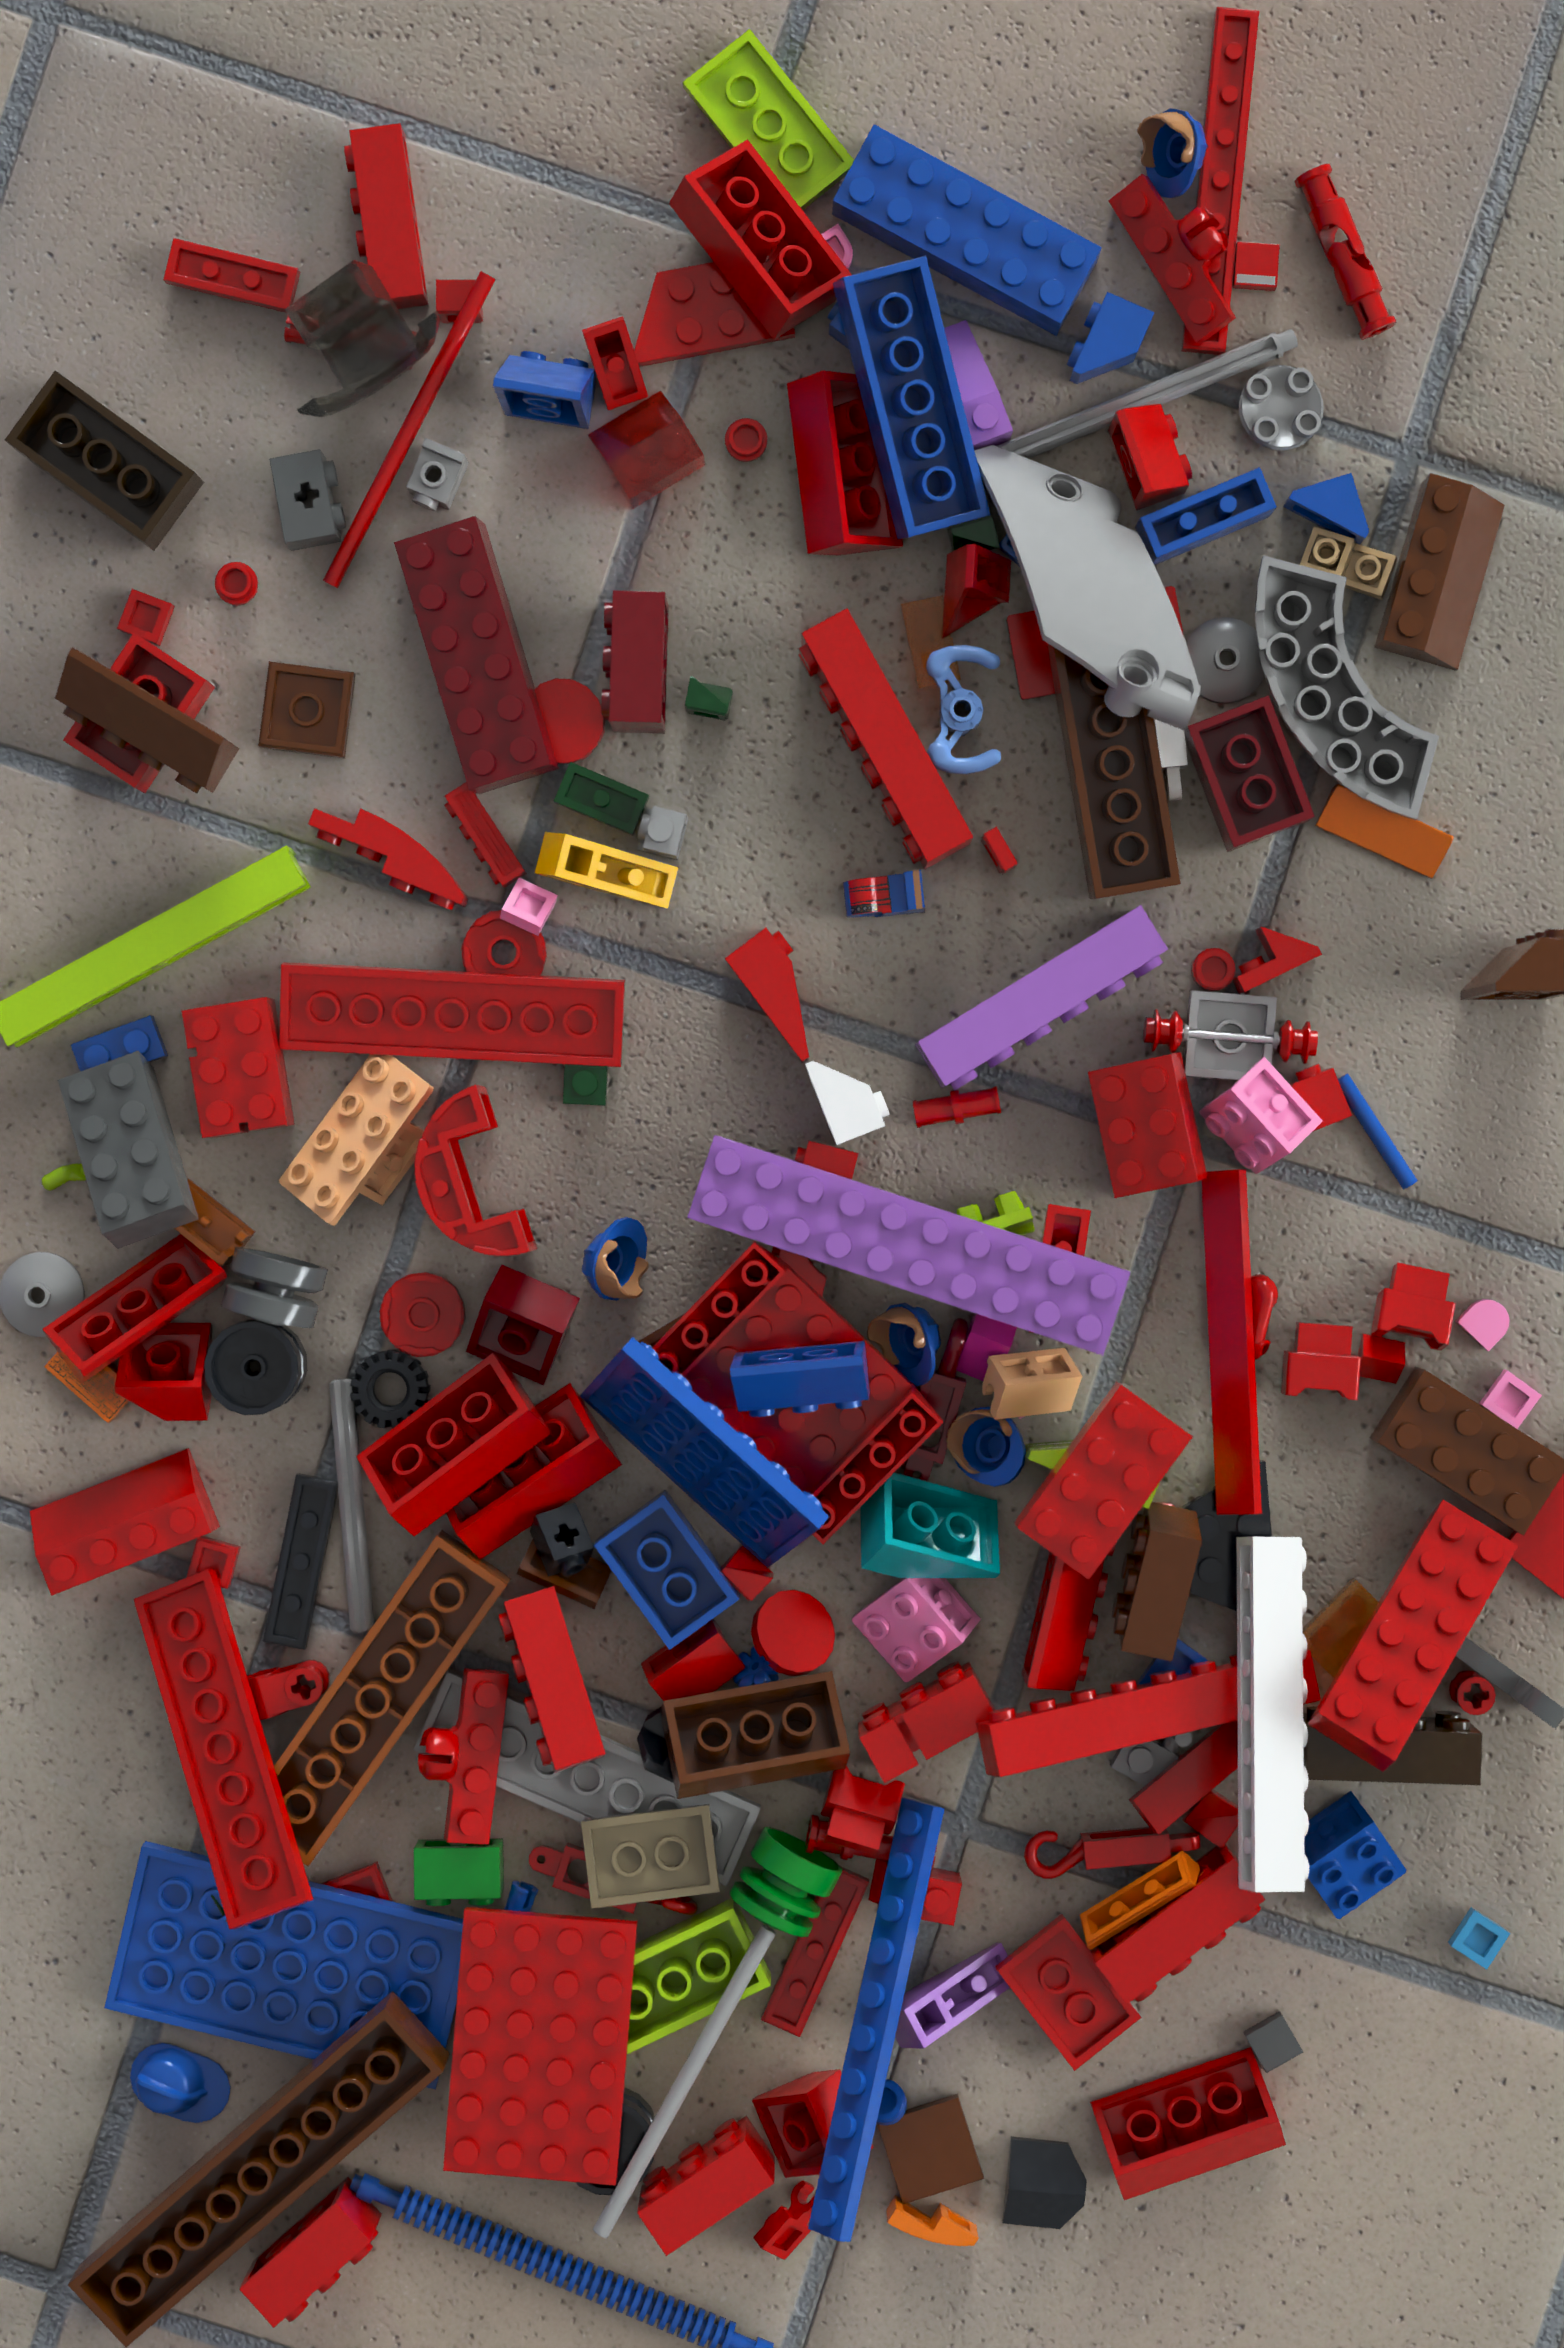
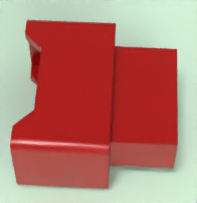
M1397 1262L1392 1269L1389 1288H1384L1377 1295L1370 1335L1380 1338L1388 1332H1395L1423 1338L1430 1349L1443 1350L1449 1345L1456 1304L1445 1301L1450 1274Z
M1296 1322L1294 1351L1284 1350L1281 1393L1287 1396H1297L1305 1388L1336 1390L1341 1397H1346L1347 1400H1358L1361 1357L1351 1355L1353 1326Z
M847 1766L845 1769L832 1771L820 1813L822 1816L829 1818L824 1843H834L876 1857L882 1835L891 1834L896 1824L905 1783L894 1780L887 1785L869 1781L852 1776Z

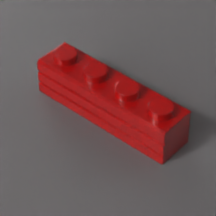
M467 782L444 796L448 801L444 804L445 808L452 818L457 816L462 823L459 826L460 831L466 840L472 838L477 847L473 851L481 863L486 860L491 870L488 871V874L495 885L501 883L505 888L527 874L475 792L469 790Z

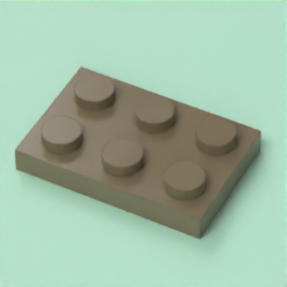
M710 1804L581 1821L591 1909L720 1892Z

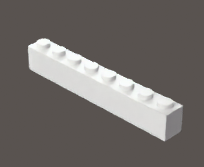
M1237 1537L1239 1889L1252 1892H1305V1880H1307L1309 1875V1862L1304 1854V1836L1308 1832L1309 1820L1304 1810V1792L1308 1787V1772L1304 1766L1303 1748L1308 1741V1730L1305 1722H1303V1704L1307 1699L1308 1688L1306 1680L1303 1678V1660L1307 1654V1640L1302 1632V1616L1306 1612L1307 1598L1302 1590V1572L1306 1568L1307 1558L1305 1549L1302 1547V1537Z

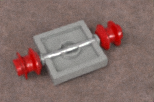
M1191 990L1189 992L1187 1025H1183V1020L1177 1011L1173 1012L1170 1019H1163L1160 1017L1158 1009H1155L1153 1018H1145L1143 1042L1151 1043V1052H1154L1159 1044H1166L1171 1054L1179 1048L1181 1041L1185 1042L1184 1069L1186 1077L1238 1081L1264 1057L1272 1065L1273 1049H1277L1279 1056L1285 1063L1292 1054L1300 1055L1302 1063L1306 1064L1308 1056L1316 1055L1318 1032L1311 1030L1309 1021H1306L1302 1029H1293L1290 1020H1287L1281 1026L1279 1033L1274 1032L1277 997Z

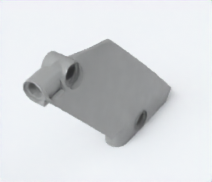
M995 445L975 450L980 475L1001 517L1024 576L1042 640L1083 665L1109 685L1104 696V702L1113 713L1122 717H1134L1144 707L1148 709V717L1184 730L1195 708L1201 691V685L1198 683L1191 656L1172 604L1137 531L1117 524L1122 507L1120 499L1109 490Z

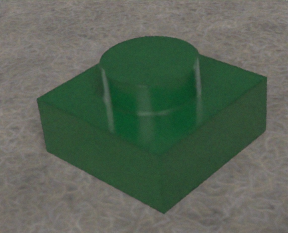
M565 1064L563 1104L606 1106L608 1066Z

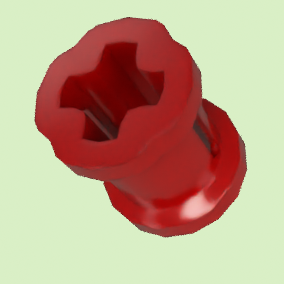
M1465 1670L1459 1672L1449 1685L1451 1699L1470 1715L1485 1714L1495 1703L1496 1694L1494 1687L1475 1671ZM1471 1684L1480 1689V1693L1473 1694V1701L1464 1696V1693L1471 1691Z

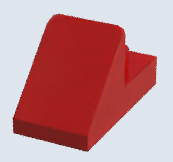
M623 316L583 329V336L607 409L611 410L647 398V390Z
M1259 927L1255 930L1270 961L1265 962L1261 955L1238 966L1241 975L1233 978L1232 981L1238 993L1241 994L1322 955L1318 946L1268 928Z

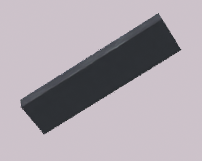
M300 1473L296 1474L263 1642L303 1650L307 1648L338 1493V1482L335 1480Z

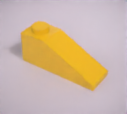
M545 832L535 869V874L665 909H668L678 872V867L572 835Z

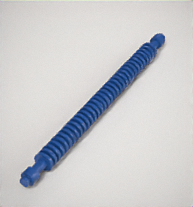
M367 2173L364 2176L355 2174L349 2189L356 2193L355 2196L358 2199L369 2204L374 2200L395 2209L393 2219L398 2220L401 2212L405 2213L403 2223L409 2224L411 2217H414L416 2219L413 2227L418 2229L421 2222L424 2221L426 2223L423 2231L429 2233L431 2226L434 2225L436 2226L433 2233L434 2236L439 2237L442 2229L446 2230L444 2240L449 2241L453 2233L456 2235L453 2244L459 2246L462 2238H465L466 2241L463 2248L469 2250L474 2242L476 2243L474 2252L480 2254L484 2246L486 2247L484 2256L487 2258L491 2257L494 2250L496 2251L494 2261L499 2263L503 2255H506L504 2263L506 2266L510 2267L513 2259L517 2261L514 2269L520 2271L525 2263L527 2264L525 2274L531 2275L533 2269L537 2268L535 2278L541 2279L543 2273L546 2272L545 2282L551 2284L554 2276H556L555 2286L561 2288L564 2281H567L565 2290L571 2292L574 2285H577L575 2294L580 2297L584 2290L587 2289L585 2299L590 2301L595 2293H597V2304L602 2305L606 2297L608 2298L606 2307L612 2309L615 2302H618L616 2312L621 2314L625 2306H628L626 2316L632 2318L637 2310L636 2320L643 2322L647 2314L646 2324L650 2326L654 2325L657 2318L659 2319L657 2329L663 2330L666 2323H669L667 2333L673 2335L678 2327L677 2337L683 2339L688 2331L687 2341L694 2343L696 2337L699 2336L697 2345L700 2347H704L707 2340H709L707 2348H716L717 2344H719L718 2348H773L774 2343L757 2337L756 2340L734 2332L736 2322L730 2320L725 2328L726 2318L719 2316L715 2324L716 2314L709 2312L706 2319H704L705 2309L699 2308L696 2315H693L695 2311V2305L689 2303L684 2311L685 2301L681 2299L678 2300L674 2307V2296L669 2295L666 2302H663L665 2293L662 2291H658L656 2297L653 2298L655 2289L650 2286L645 2294H643L645 2284L640 2282L634 2290L632 2289L635 2281L628 2278L624 2286L622 2285L624 2276L621 2274L617 2275L614 2282L612 2281L614 2271L608 2270L605 2277H602L604 2271L602 2266L598 2265L595 2273H593L594 2263L590 2261L587 2262L584 2269L581 2268L584 2259L577 2257L575 2264H571L573 2254L567 2253L565 2259L562 2260L563 2250L557 2249L555 2255L552 2256L553 2246L547 2244L544 2252H542V2241L537 2240L534 2248L530 2247L533 2238L530 2236L526 2237L523 2244L521 2243L523 2234L518 2231L514 2239H511L513 2231L511 2228L507 2227L504 2235H502L500 2232L503 2225L499 2223L496 2224L494 2231H492L490 2228L493 2221L486 2219L482 2227L480 2226L482 2216L476 2215L474 2222H470L472 2212L466 2211L464 2217L461 2218L459 2216L462 2208L456 2206L454 2213L451 2214L449 2213L452 2206L451 2203L446 2202L443 2210L439 2209L442 2201L439 2198L435 2199L432 2206L429 2204L432 2196L427 2193L423 2201L419 2200L422 2191L417 2189L413 2197L408 2196L412 2188L406 2185L403 2193L379 2184L381 2179Z

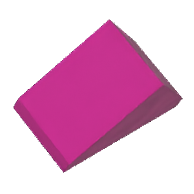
M974 1313L967 1331L957 1371L984 1381L988 1368V1357L1008 1354L1017 1327Z

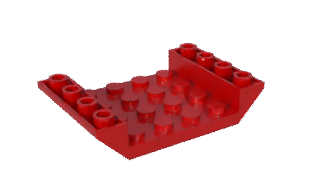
M755 1241L652 1347L658 1354L659 1361L667 1369L685 1377L691 1384L692 1391L702 1401L715 1405L723 1413L725 1422L736 1432H743L748 1435L757 1445V1451L769 1462L773 1461L781 1465L788 1472L789 1480L801 1491L811 1493L820 1501L822 1510L829 1518L812 1535L823 1545L944 1422L907 1377L788 1264ZM865 1341L870 1395L869 1400L861 1401L862 1405L860 1407L837 1409L835 1403L819 1404L818 1410L807 1413L792 1412V1407L775 1408V1414L764 1417L749 1416V1411L738 1412L730 1375V1367L735 1353Z

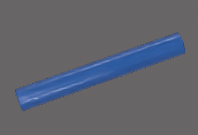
M1347 1073L1340 1077L1338 1081L1348 1106L1402 1189L1404 1190L1418 1181L1350 1075Z

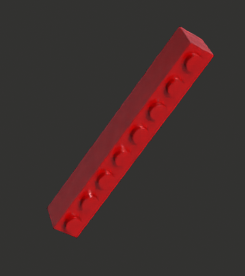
M1307 1649L1306 1657L1303 1660V1678L1306 1680L1308 1688L1307 1699L1304 1704L1321 1701L1310 1649ZM1237 1654L1229 1656L1230 1663L1216 1666L1215 1661L1190 1665L1191 1672L1176 1676L1175 1670L1150 1674L1151 1682L1136 1685L1135 1679L1114 1682L1110 1684L1111 1691L1096 1694L1095 1689L1070 1693L1071 1701L1056 1704L1055 1698L1033 1701L1029 1703L1030 1710L1016 1714L1013 1707L991 1711L988 1713L990 1720L976 1723L986 1774L1004 1777L1237 1721Z

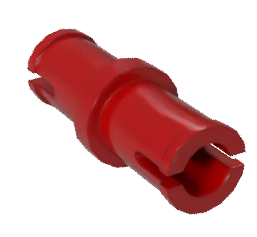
M997 1086L960 1094L959 1090L950 1091L949 1096L913 1101L917 1128L954 1120L955 1124H962L966 1118L994 1113L1001 1114Z

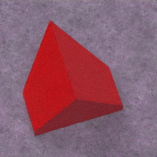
M967 544L947 554L942 639L1000 603H1009L1010 559L976 544Z

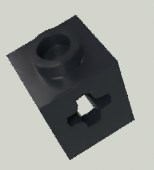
M574 1502L535 1515L530 1533L548 1577L561 1572L563 1576H569L583 1570L590 1560L594 1545L576 1503Z

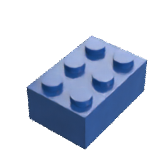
M666 1489L600 1536L594 1543V1547L669 1650L740 1599V1592L726 1579L721 1572V1565Z

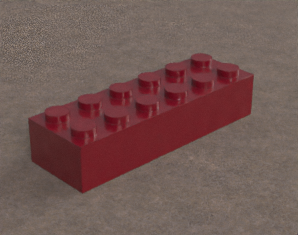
M472 516L394 542L469 790L482 794L559 769L486 525L476 516Z

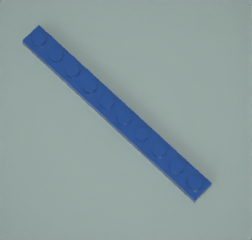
M903 1797L808 2229L839 2242H851L945 1809Z

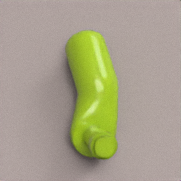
M82 1163L61 1166L43 1176L41 1182L46 1190L52 1191L68 1181H85L86 1177Z

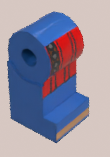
M921 870L880 877L860 878L843 883L846 917H884L925 912Z

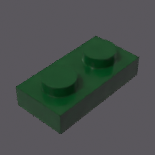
M570 762L554 802L633 836L650 796Z

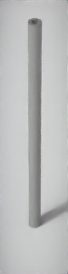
M763 1924L760 1926L593 2228L597 2235L603 2238H608L758 1968L776 1935V1932Z

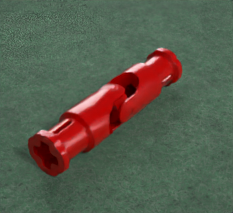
M1323 164L1301 174L1294 182L1296 187L1302 188L1311 209L1309 218L1330 265L1334 268L1335 278L1347 306H1352L1361 327L1359 336L1361 340H1364L1390 329L1397 322L1395 317L1389 316L1380 295L1383 288L1370 260L1365 255L1363 242L1347 203L1343 197L1338 196L1330 177L1332 168L1330 164ZM1338 228L1344 231L1348 238L1347 240L1335 242V233Z

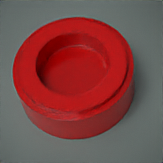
M1209 948L1200 952L1193 960L1191 966L1193 980L1200 988L1207 991H1218L1227 987L1232 982L1236 971L1235 962L1231 955L1219 948Z

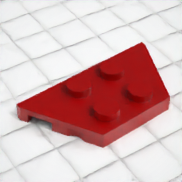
M710 262L656 273L634 352L639 367L791 339L795 338V330L792 328L778 338L773 339L716 264Z

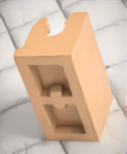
M1065 1348L992 1355L988 1357V1368L982 1385L983 1395H992L994 1392V1399L991 1402L990 1413L994 1420L1071 1411L1082 1375Z

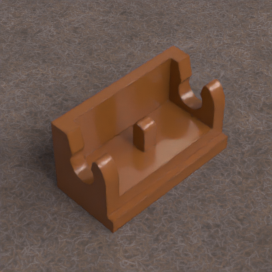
M188 1179L199 1219L174 1229L220 1266L230 1265L235 1247H244L256 1231L191 1179Z

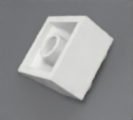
M815 1061L805 1064L836 1145L885 1126L883 1117L890 1115L881 1091L872 1093L870 1085Z

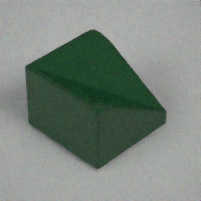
M985 516L949 526V529H947L952 551L967 544H976L987 550L1000 548L993 517Z
M690 676L685 701L686 712L692 715L725 721L729 717L733 691L731 688L701 683L693 676Z

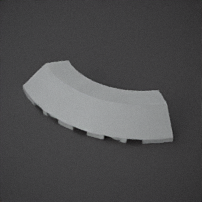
M1263 555L1256 586L1255 623L1257 645L1268 687L1285 723L1300 745L1315 762L1341 785L1362 799L1389 812L1417 820L1439 736L1423 731L1402 720L1391 711H1387L1369 693L1370 690L1361 678L1353 660H1350L1343 635L1345 633L1343 625V595L1347 577Z

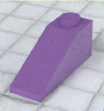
M964 320L945 327L944 330L974 450L991 445L997 446L1011 440L1013 429L967 321Z
M1001 1942L995 1943L904 1994L895 2035L901 2048H926L1010 1988L995 1968L996 1965L1008 1957Z

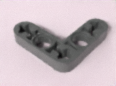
M1467 1637L1465 1638L1456 1654L1457 1658L1502 1689L1551 1727L1556 1729L1564 1719V1708Z

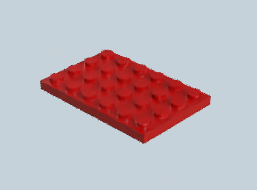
M465 1907L443 2171L616 2186L638 1921Z

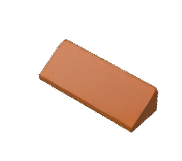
M1339 784L1332 788L1315 825L1430 879L1435 875L1454 839L1453 836L1419 820H1413L1376 806Z
M1181 1851L1081 1913L1079 1916L1087 1947L1092 1950L1196 1886L1200 1872L1198 1863L1184 1851Z

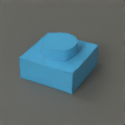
M1470 1907L1448 1943L1480 1966L1488 1969L1510 1933L1502 1926Z

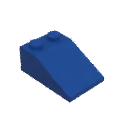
M523 351L521 356H508L494 377L493 388L506 416L589 429L597 382L595 370L588 368L589 364L582 360L565 358L562 364L546 361V356L543 354Z

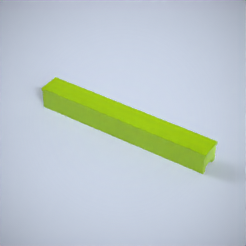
M287 845L0 1001V1034L8 1047L15 1045L18 1048L312 888L295 858V851Z

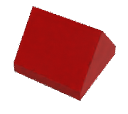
M1362 1333L1358 1356L1361 1357L1360 1377L1397 1384L1405 1367V1342Z

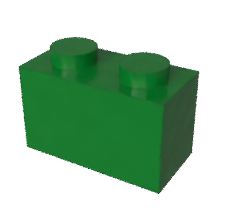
M503 1838L490 1839L489 1845L447 1843L444 1839L417 1841L414 1847V1900H425V1904L428 1906H445L451 1904V1899H468V1904L483 1906L493 1904L494 1899L501 1898L504 1891Z

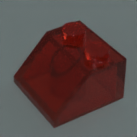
M661 390L588 434L589 439L632 509L705 465L704 454L680 415Z

